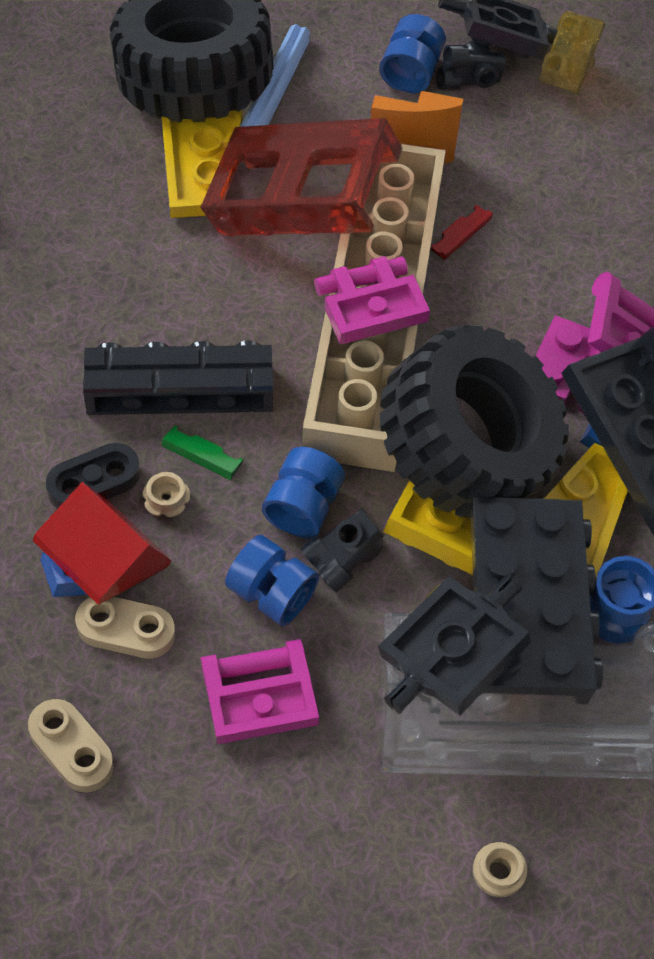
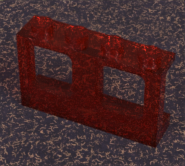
M386 118L235 127L200 208L217 232L226 236L372 232L374 224L364 209V205L380 163L398 162L403 148ZM242 161H244L248 169L275 167L267 189L260 198L224 200L238 166ZM353 164L340 194L327 197H300L312 166Z

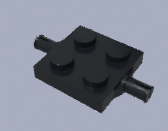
M439 0L438 2L439 9L460 14V17L464 18L467 36H470L473 41L483 46L495 44L507 48L512 54L521 58L532 56L543 60L549 44L566 49L571 39L570 32L551 27L548 23H545L541 18L539 9L513 0Z
M505 575L488 594H483L467 589L448 576L378 646L381 658L399 670L404 676V679L384 697L387 705L392 710L395 709L396 713L401 714L420 693H424L425 695L435 697L461 716L531 643L530 632L509 618L503 609L522 591L520 583L515 578L512 579L510 575Z

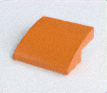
M426 91L420 92L418 103L375 95L371 107L369 139L446 150L444 164L454 162L464 99Z

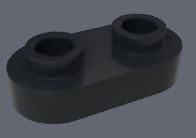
M110 443L56 465L50 470L46 478V489L51 504L58 509L70 496V494H65L64 491L69 487H78L81 482H84L106 499L130 490L136 485L140 477L138 456L131 447L125 444ZM113 469L124 471L123 474L116 477L108 474Z

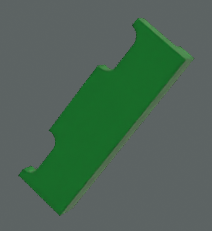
M175 425L162 439V447L228 480L233 478L235 472L243 463L242 458L234 459L223 453L224 448L198 435L188 436L178 431Z

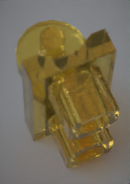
M565 11L557 25L558 32L551 50L546 54L541 67L543 70L539 81L549 86L579 94L588 69L593 68L596 59L593 56L606 24L599 19Z

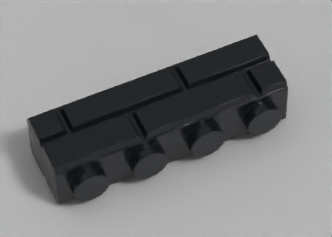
M246 340L239 342L235 346H215L207 341H198L190 346H168L162 342H150L143 347H122L119 344L108 342L100 344L97 348H85L83 395L86 414L273 412L272 345H261L256 341Z

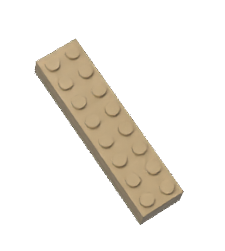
M359 138L334 269L345 266L350 270L369 265L371 259L385 256L387 260L403 256L408 272L395 278L414 274L423 294L446 150ZM374 283L358 286L356 289L374 285ZM325 312L303 424L302 447L322 451L334 458L339 464L395 472L396 459L394 455L388 456L384 445L387 434L385 431H381L380 413L385 410L380 407L382 390L387 386V378L391 372L414 352L418 325L340 345Z

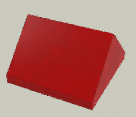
M84 482L80 483L38 529L32 540L98 605L164 570L172 561L111 502Z

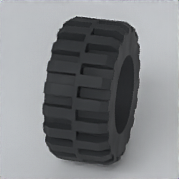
M129 0L128 2H123L111 21L110 40L119 90L134 107L141 112L145 110L152 117L160 119L164 116L172 122L192 119L193 123L205 122V118L216 117V119L227 117L230 111L236 110L239 112L246 108L250 100L255 102L264 92L273 76L272 70L274 65L270 16L261 0Z
M478 325L453 326L444 329L438 335H434L391 372L387 378V386L382 390L380 407L385 409L380 413L381 431H385L387 434L384 445L388 456L394 455L398 463L395 467L402 479L407 477L415 485L412 490L422 499L429 497L434 500V507L447 513L455 509V515L464 518H470V504L473 497L528 498L550 483L558 474V469L563 465L567 447L564 444L568 442L569 424L564 423L563 420L566 417L567 411L564 400H559L556 391L558 386L553 377H547L542 370L544 364L536 355L531 357L524 351L525 345L516 339L507 340L505 333L496 329L487 328L484 331L483 326ZM456 397L469 404L481 417L489 432L492 447L479 439L468 427L461 415Z

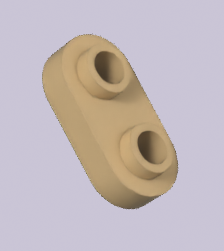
M113 597L98 605L93 599L88 598L81 603L76 612L75 622L78 634L85 643L93 647L151 659L167 653L175 640V626L171 615L166 610L157 606ZM98 613L109 615L108 619L103 622L92 620L93 616ZM146 624H155L158 627L152 633H145L140 630Z
M51 699L35 707L28 720L29 734L33 744L54 770L73 790L93 792L102 788L110 780L114 767L112 754L106 743L71 703L61 699ZM51 718L63 720L62 725L56 729L45 727L46 722ZM84 755H91L95 758L93 764L88 767H80L76 763Z

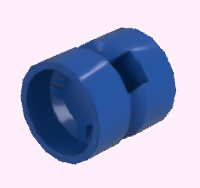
M410 14L400 19L379 67L381 77L388 86L412 94L424 91L428 87L435 72L436 64L446 44V35L443 28L435 20L420 14Z
M301 446L293 448L288 453L278 473L279 480L272 484L262 504V513L274 527L306 539L313 538L316 534H319L329 513V505L335 501L345 481V472L342 466L326 453L314 448Z
M261 534L250 540L237 555L228 570L225 586L248 603L258 600V610L284 627L290 624L309 602L316 590L320 575L297 558L287 561L286 551Z
M631 556L614 557L605 562L598 571L594 593L589 595L590 608L597 611L599 615V638L616 644L628 643L638 638L646 628L654 611V569L640 558Z

